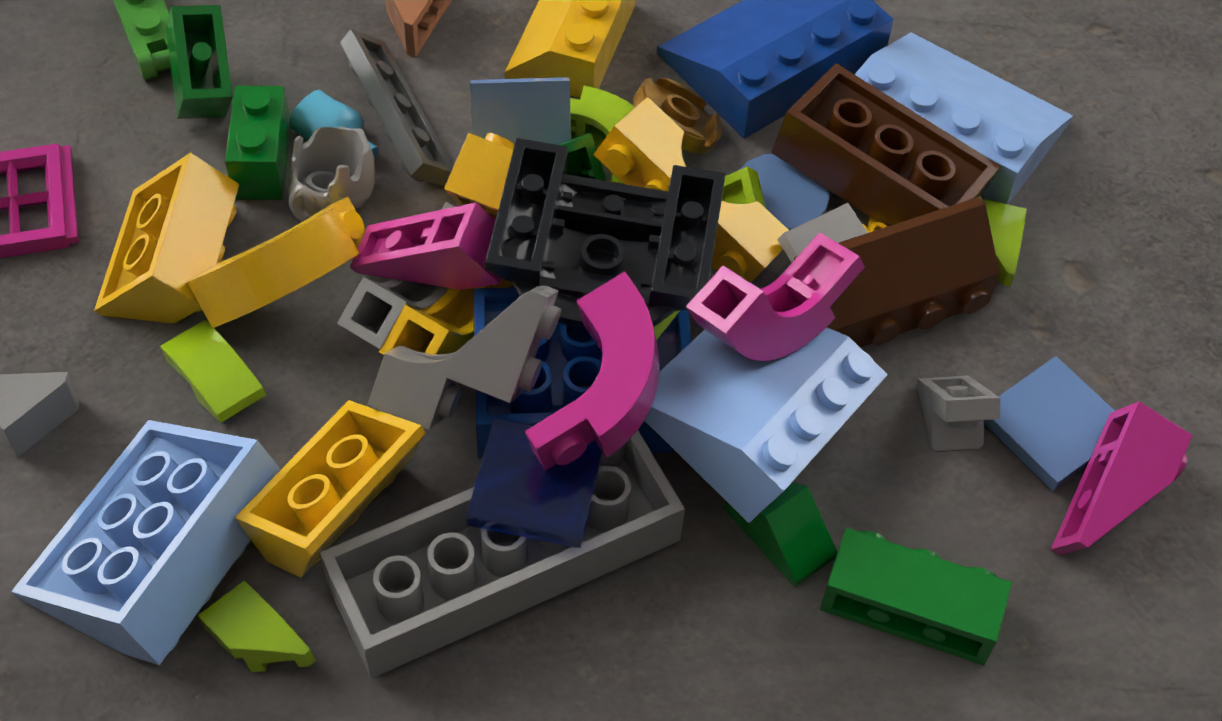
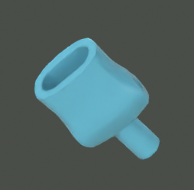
M315 90L307 95L294 108L289 120V127L306 140H309L315 130L321 127L337 128L342 126L348 129H364L363 118L357 111L336 101L321 90ZM369 142L375 160L379 153V148Z

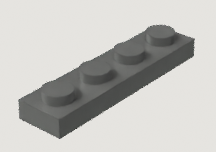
M350 29L340 41V44L349 59L348 65L350 69L358 76L367 93L366 99L368 103L376 110L384 125L383 131L386 137L395 145L402 159L401 165L404 171L416 181H427L445 187L453 165L386 43Z

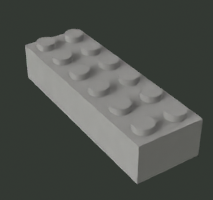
M637 430L630 440L607 458L596 442L593 441L587 445L586 450L580 457L568 464H556L545 471L539 460L321 551L319 554L326 584L370 679L681 541L685 508Z

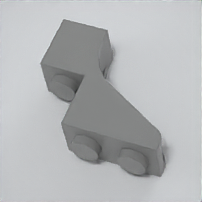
M538 286L524 293L456 352L427 354L402 345L386 352L367 405L419 424L429 430L441 422L444 417L450 419L453 416L462 394V388L456 386V382L508 403L521 395L523 390L531 392L542 366V361L535 358L541 339L549 340L560 317L561 308L554 306L559 291L548 286Z

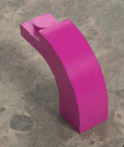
M819 232L781 276L770 285L759 289L723 265L690 301L686 308L698 325L741 355L757 361L774 360L787 356L808 344L835 319L830 306L865 267L859 255Z
M626 272L621 273L577 300L583 324L603 353L602 363L595 381L582 396L525 431L531 448L545 471L556 464L565 465L576 460L584 453L587 445L593 441L596 442L606 458L630 440L640 428L654 402L660 377L657 341L647 305Z

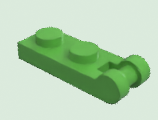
M112 0L143 80L158 77L157 72L170 69L166 33L169 11L164 0Z

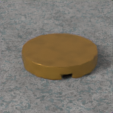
M652 78L645 79L633 97L634 107L638 106L647 97L650 98L684 131L681 149L700 154L710 152L723 134L724 130L718 114L714 112L712 117H710L704 110L707 105L704 99L693 90L674 80L658 78L656 83H653Z

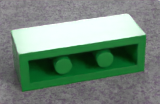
M846 527L820 610L985 665L998 640L1012 582L998 578L993 572L985 568L965 567L944 560L933 551L921 548L910 549L889 542L878 533L866 530L856 531Z

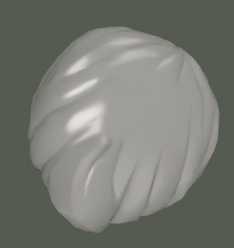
M342 126L337 128L321 127L317 128L311 138L304 144L303 137L298 136L295 138L289 170L288 200L294 217L300 223L332 203L349 197L355 209L361 208L366 203L375 187V162L372 149L363 129H348Z

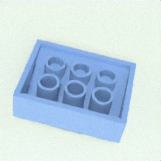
M912 32L873 53L854 74L1000 165L1001 167L981 198L1009 204L1070 124L1073 115Z
M827 327L817 337L797 351L769 361L749 359L704 330L660 371L655 399L644 421L750 523L784 492L888 374L850 337Z
M148 420L11 592L18 599L122 654L160 665L167 654L177 645L180 636L202 606L209 601L215 588L234 562L243 554L247 544L250 542L251 539L235 519V516L281 469L258 440Z

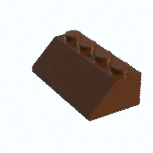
M837 63L786 112L771 151L772 154L877 222L884 223L887 227L979 196L981 197L1001 167Z
M979 196L839 242L840 245L859 255L865 268L830 306L835 319L827 328L850 337L861 348L872 343L882 345L894 339L898 334L916 328L929 329L945 318L962 312L972 314L984 308L991 299L1000 272L986 204Z

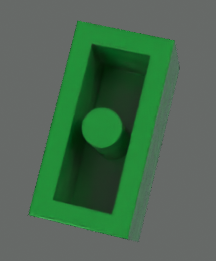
M221 5L171 6L166 33L177 119L226 117L233 94Z
M235 85L225 156L228 177L239 184L235 199L283 200L291 132L289 127L290 115L284 86Z

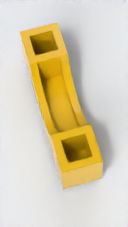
M647 97L612 128L593 155L626 185L668 192L673 165L686 167L681 150L684 131ZM721 201L711 266L718 271L724 265L752 283L783 250L777 239L789 230L759 201L750 204H732Z

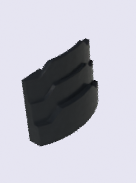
M516 138L485 261V269L511 282L520 296L538 286H548L558 290L559 292L554 306L561 308L558 323L586 329L581 318L577 300L623 272H626L643 297L650 312L653 327L675 311L688 310L686 306L708 283L710 278L726 173L673 165L669 191L667 192L567 175V146Z

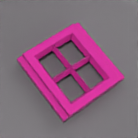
M57 143L0 152V175L7 174L8 197L0 198V211L9 210L10 234L0 235V258L70 248V244L79 243L73 156L70 145L60 146ZM45 168L46 191L18 195L17 172ZM47 204L49 228L20 232L19 208Z

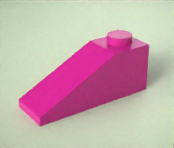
M475 202L368 225L358 246L360 254L353 258L350 268L359 274L459 290L500 284L501 278L485 269V261L496 220Z
M1140 401L1111 412L1050 550L1058 555H1063L1088 548L1175 481L1186 467L1187 456L1185 453L1193 435Z

